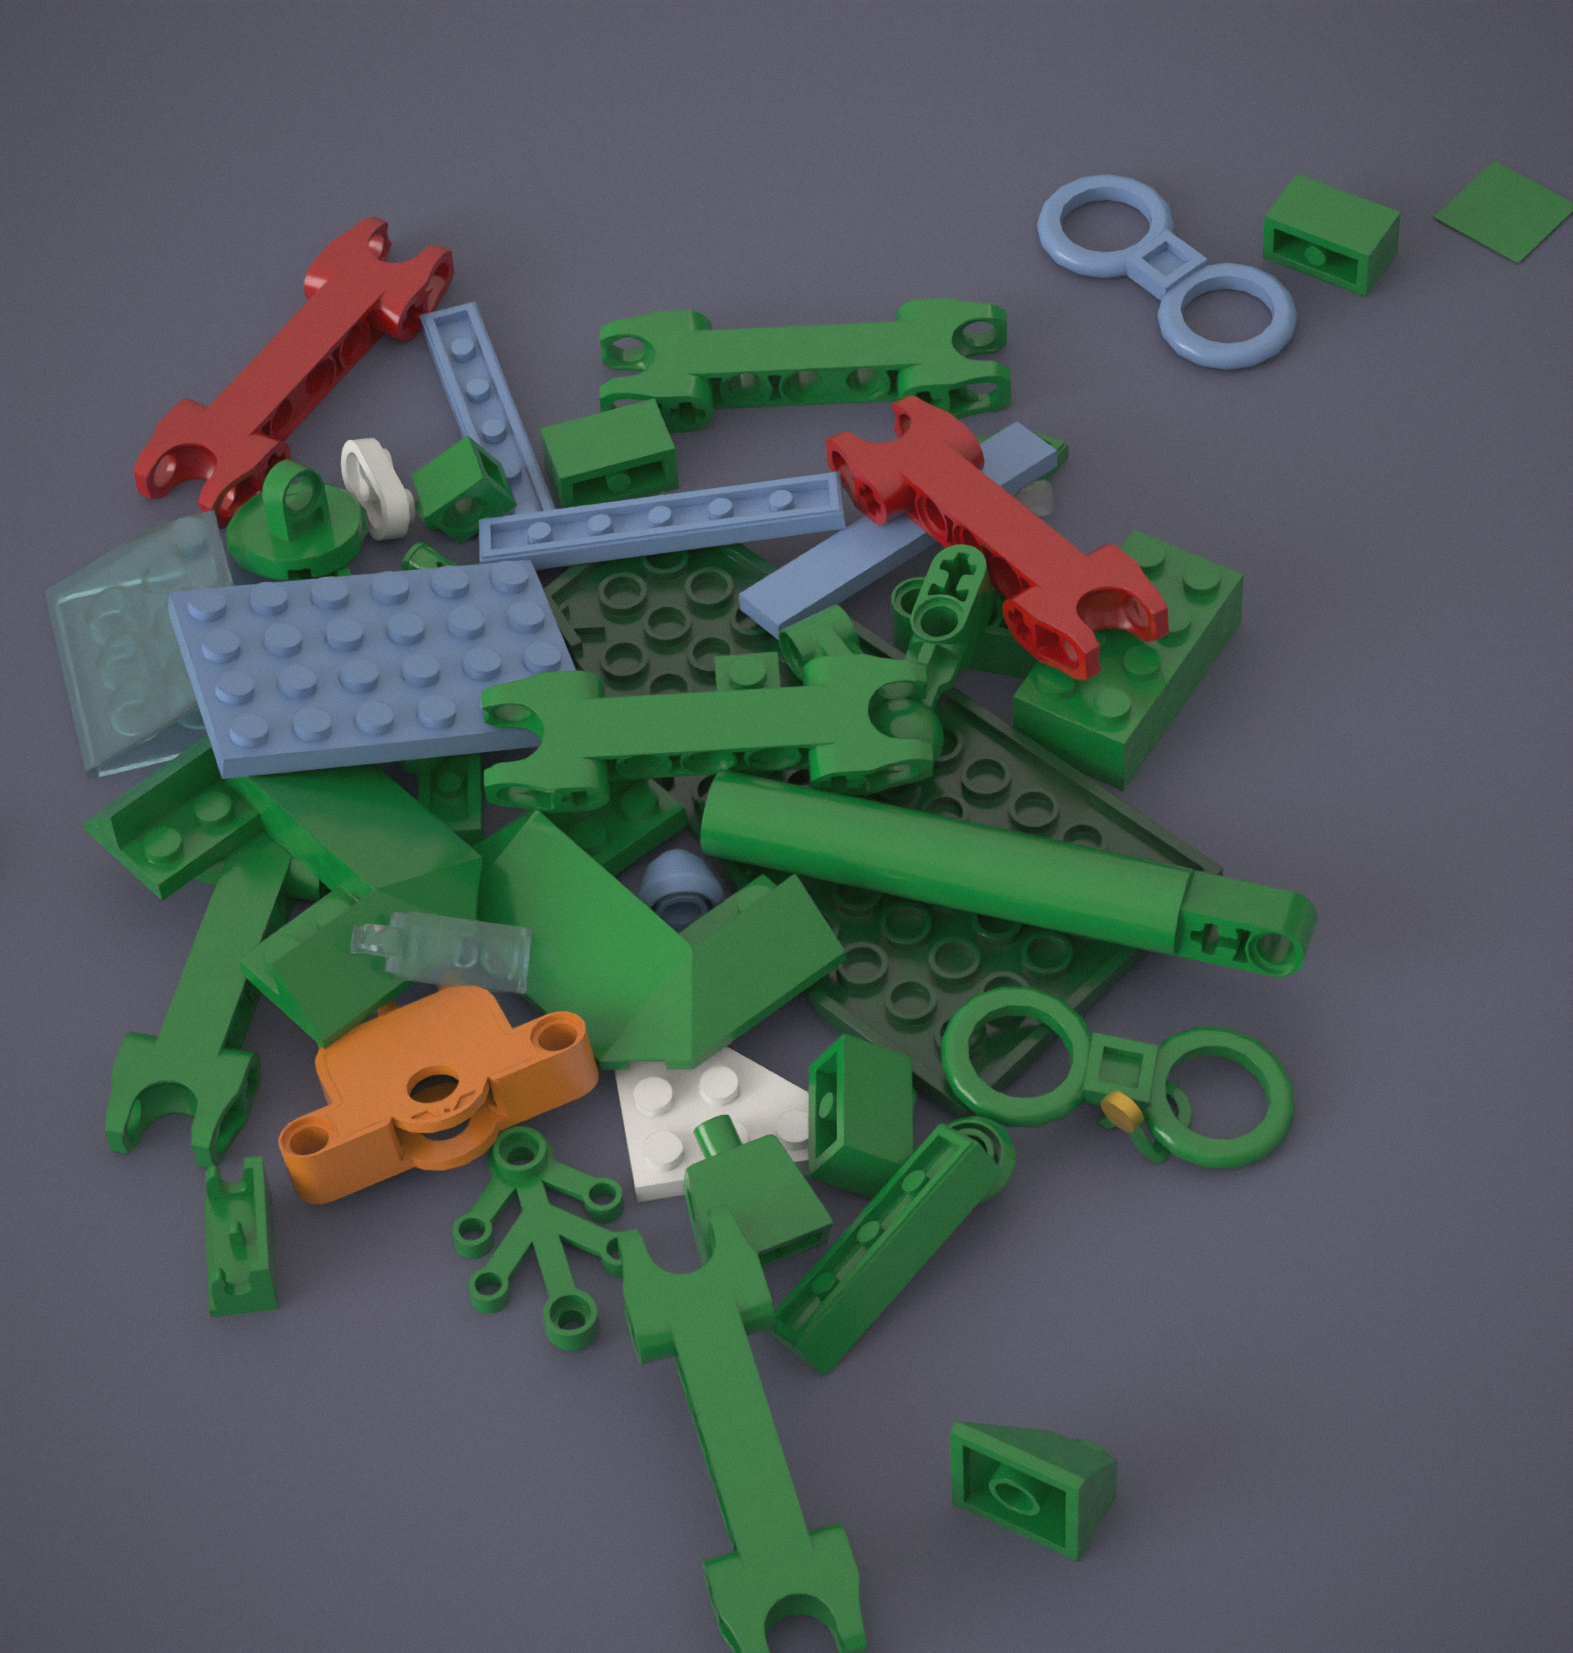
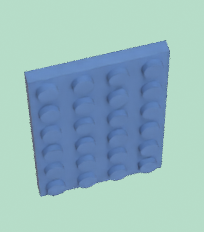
M531 560L443 566L440 568L397 572L385 571L374 574L321 577L318 579L285 582H262L259 584L217 588L205 587L195 590L169 592L168 613L222 779L539 747L542 740L528 730L495 728L492 725L484 724L481 691L497 684L525 679L541 672L576 670Z

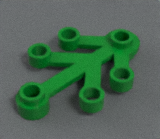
M525 1126L509 1128L497 1137V1140L488 1152V1169L492 1179L470 1211L459 1216L452 1225V1236L456 1251L465 1258H481L487 1255L494 1246L492 1224L516 1193L518 1195L522 1213L486 1266L476 1270L470 1276L468 1281L470 1300L473 1307L482 1313L493 1314L503 1310L511 1299L509 1282L534 1247L549 1296L543 1308V1320L547 1338L553 1345L565 1351H580L591 1344L599 1333L598 1308L591 1295L575 1288L561 1240L600 1257L602 1267L608 1275L615 1278H623L621 1261L612 1258L610 1255L619 1250L617 1233L625 1231L612 1232L549 1204L544 1186L583 1201L587 1217L599 1224L614 1222L622 1215L624 1211L622 1187L612 1178H594L554 1160L552 1145L535 1129ZM519 1160L531 1161L524 1165H512ZM600 1196L614 1198L611 1203L606 1205H598L593 1202ZM477 1230L484 1233L476 1240L463 1238L469 1231ZM487 1285L500 1287V1290L492 1295L479 1293V1290ZM572 1322L583 1325L573 1330L562 1329L566 1324Z

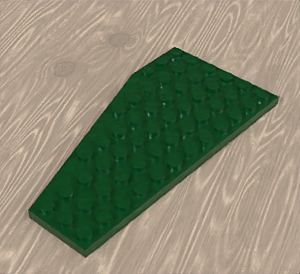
M662 491L659 495H666L667 493ZM741 543L572 565L543 589L573 663L579 671L593 672L603 678L605 698L717 691L714 656L778 652L780 687L804 686L803 681L798 679L788 666L781 651L779 640L740 610L739 593L778 570L777 567ZM849 617L857 632L860 649L864 654L880 658L904 660L906 654ZM955 687L940 693L934 709L943 728L944 741L940 756L933 765V776L916 783L888 788L872 795L852 796L1223 876V868ZM809 769L744 773L811 788ZM716 775L653 778L657 784L685 807L689 821L687 828L701 847L700 837L704 808L710 787ZM707 855L733 894L762 874L777 886L794 875L792 873ZM797 875L842 944L848 959L801 993L818 1018L841 1035L845 1033L912 1057V1086L957 1119L977 1116L955 1096L942 1070L941 1039L953 1013L974 995L1001 986L1033 987L1061 998L1078 1014L1083 1016L1151 952ZM1004 1016L985 1023L973 1034L969 1043V1059L978 1077L993 1090L1002 1092L1060 1036L1046 1024L1027 1016Z

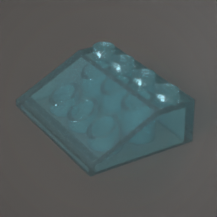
M214 510L155 523L45 590L88 780L173 760L208 735L168 613L169 592L234 586Z

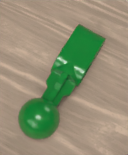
M963 544L949 546L934 557L910 617L913 636L904 660L926 665L927 698L922 700L894 698L882 703L870 716L873 726L880 733L888 737L899 739L914 738L931 743L933 748V765L940 756L944 741L941 722L934 712L940 693L952 688L957 675L965 671L973 662L995 604L984 555L977 548Z

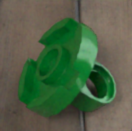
M286 459L277 463L270 470L264 481V505L260 506L246 518L240 530L247 565L259 575L276 580H289L288 570L310 568L312 578L324 576L344 567L359 554L361 549L360 535L363 533L357 507L345 498L326 493L323 479L314 469L295 460ZM300 477L301 487L299 493L286 496L291 482Z

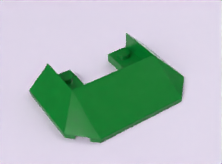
M207 735L83 822L85 831L162 901L262 830L332 890L238 958L242 975L323 1049H326L476 938L479 886H482L484 869L483 857L374 763L222 779L209 736Z
M652 778L609 781V802L595 810L546 813L539 810L526 809L471 846L483 857L484 862L482 886H479L477 904V934L471 950L543 1016L554 1012H571L579 1015L585 1022L596 1065L601 1070H628L630 1061H665L667 1069H695L848 960L842 944L796 874L778 886L764 874L760 875L679 933L614 877L616 874L689 825L685 807Z

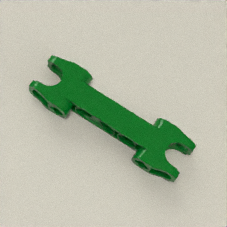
M952 298L912 300L901 305L895 312L894 322L713 330L711 321L704 314L692 310L654 311L640 316L618 319L600 328L602 363L610 366L612 369L641 371V373L628 377L613 378L599 386L601 412L619 408L613 403L620 399L646 401L655 398L669 433L693 432L707 427L713 420L714 409L892 402L908 396L917 397L934 407L945 410L956 419L994 412L1011 403L1010 368L1002 365L1000 362L971 360L968 357L991 354L1007 345L1006 310L991 303L963 301ZM976 322H987L994 326L992 330L984 333L963 332L968 325ZM623 338H634L643 343L644 346L622 349L616 347L613 343ZM992 383L998 387L989 393H975L966 386Z
M867 654L832 655L816 658L804 665V686L605 698L603 678L596 673L588 671L541 672L525 679L497 684L481 691L484 724L503 729H525L536 734L542 740V743L536 752L526 759L502 762L485 769L484 787L487 802L500 806L534 809L546 813L583 812L598 809L609 802V781L716 775L721 769L739 773L809 769L811 788L847 796L872 795L888 788L916 783L933 776L932 744L921 739L888 737L880 733L873 726L870 716L878 706L894 698L916 700L927 698L926 665L909 660L887 659Z
M264 830L197 876L199 883L216 885L159 1035L130 1031L125 1036L112 1067V1086L105 1123V1133L110 1151L129 1154L132 1150L136 1149L143 1133L155 1120L170 1114H184L194 1118L191 1129V1147L196 1154L195 1165L209 1168L213 1165L218 1166L222 1162L235 1138L248 1122L259 1090L262 1066L259 1053L241 1050L262 992L242 975L238 958L288 923L296 899L317 902L332 891Z
M727 1204L708 1209L710 1220L708 1223L709 1239L713 1254L711 1259L702 1268L692 1273L674 1274L664 1271L657 1266L648 1254L643 1237L639 1234L637 1228L617 1233L624 1278V1315L637 1358L641 1365L670 1357L674 1358L732 1548V1552L702 1560L704 1579L721 1637L733 1653H770L766 1638L774 1625L789 1616L806 1615L818 1619L828 1627L839 1653H867L860 1611L859 1572L846 1532L841 1522L807 1530L747 1336L776 1329L774 1308L757 1253L746 1240Z

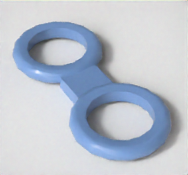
M1111 174L1086 176L1061 186L1043 204L1037 228L1041 245L1058 265L1078 275L1102 279L1128 276L1158 298L1161 303L1157 317L1162 336L1178 355L1202 367L1221 370L1250 368L1277 356L1292 340L1298 319L1292 294L1276 277L1254 266L1229 262L1207 265L1208 259L1173 234L1175 225L1170 206L1154 188L1131 177ZM1110 200L1123 202L1138 209L1149 221L1150 228L1149 232L1133 246L1119 251L1100 252L1087 250L1073 243L1063 232L1062 223L1077 207L1088 202ZM1231 289L1244 291L1261 299L1271 310L1272 322L1260 335L1247 341L1221 343L1209 341L1195 334L1184 322L1182 314L1184 308L1194 298L1209 291Z

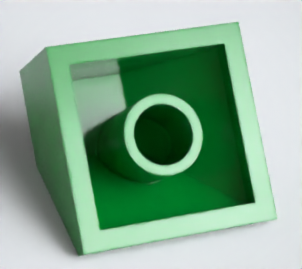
M956 1421L950 1430L952 1504L1078 1562L1116 1497L1117 1460L1110 1457L1105 1450L1089 1440H1072L1054 1431Z

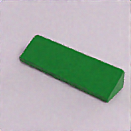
M944 1123L939 1124L774 1310L776 1329L769 1330L768 1332L812 1368L824 1375L829 1373L1001 1178L1002 1169L977 1141Z

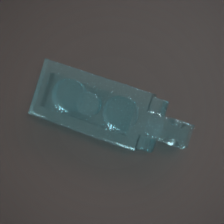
M414 911L391 913L389 926L364 923V926L354 925L350 952L386 957L385 972L395 974L394 978L454 987L459 985H475L490 992L520 995L526 994L532 928Z

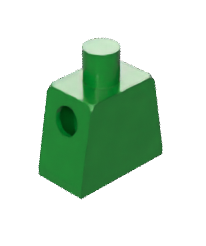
M728 1114L713 1117L701 1123L693 1130L705 1159L685 1169L683 1191L702 1267L711 1259L713 1254L709 1239L708 1223L710 1220L708 1209L725 1204L729 1206L743 1235L757 1253L762 1269L828 1243L833 1221L775 1135H765L743 1144L731 1116Z

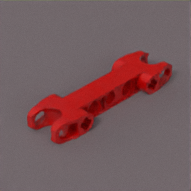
M377 217L365 218L344 234L333 239L315 258L306 273L304 294L309 301L208 407L190 398L182 399L157 424L151 439L140 453L133 470L138 493L153 500L166 496L174 487L182 482L191 479H205L207 481L201 489V495L197 501L202 512V524L214 530L226 528L236 510L255 494L263 491L264 481L270 470L277 463L286 459L290 460V448L284 441L384 334L402 342H408L422 330L420 315L435 312L453 279L455 271L452 250L438 244L429 245L411 260L402 263H387L385 261L392 246L388 235L389 223Z
M908 396L891 404L895 414L893 429L898 439L890 442L873 443L864 441L849 431L839 432L825 439L829 468L832 472L840 471L842 487L849 495L853 505L871 521L878 525H884L905 514L943 547L947 548L959 544L969 545L977 548L984 555L991 586L1006 598L1003 603V615L1009 631L1017 642L1040 662L1055 667L1074 679L1088 680L1102 672L1098 661L1100 645L1093 632L1101 629L1116 628L1126 630L1145 642L1156 641L1169 633L1168 606L1157 588L1145 576L1139 564L1113 544H1105L1087 555L1081 552L982 472L985 460L978 440L963 423L949 412L934 407L917 397Z

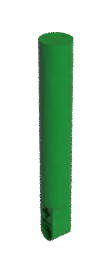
M721 769L712 782L702 818L700 842L704 855L1272 977H1287L1293 975L1302 967L1318 921V914L1312 902L1302 894L1294 891Z

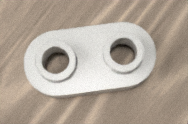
M375 438L348 440L343 446L341 455L342 477L346 490L352 493L367 511L369 533L377 541L404 537L409 525L415 520V502L410 490L404 489L393 469V462L389 451L382 448Z

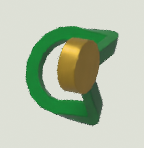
M1166 1081V1097L1170 1098L1177 1106L1179 1112L1178 1120L1191 1130L1193 1114L1187 1095L1177 1085ZM1113 1090L1101 1101L1103 1113L1096 1119L1098 1124L1105 1129L1117 1126L1127 1132L1138 1151L1155 1164H1163L1172 1155L1157 1140L1152 1144L1149 1142L1139 1126L1144 1120L1143 1114L1128 1096L1120 1091Z

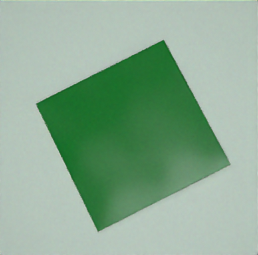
M1494 160L1433 218L1519 264L1573 212V202Z

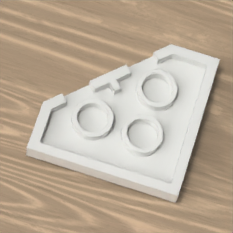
M724 1047L695 1069H667L665 1061H630L628 1070H614L637 1203L684 1195L683 1181L685 1169L705 1159L693 1130L701 1123L725 1114L731 1116L743 1144L765 1135L773 1134L779 1139L802 1175H808L809 1092L731 1048Z

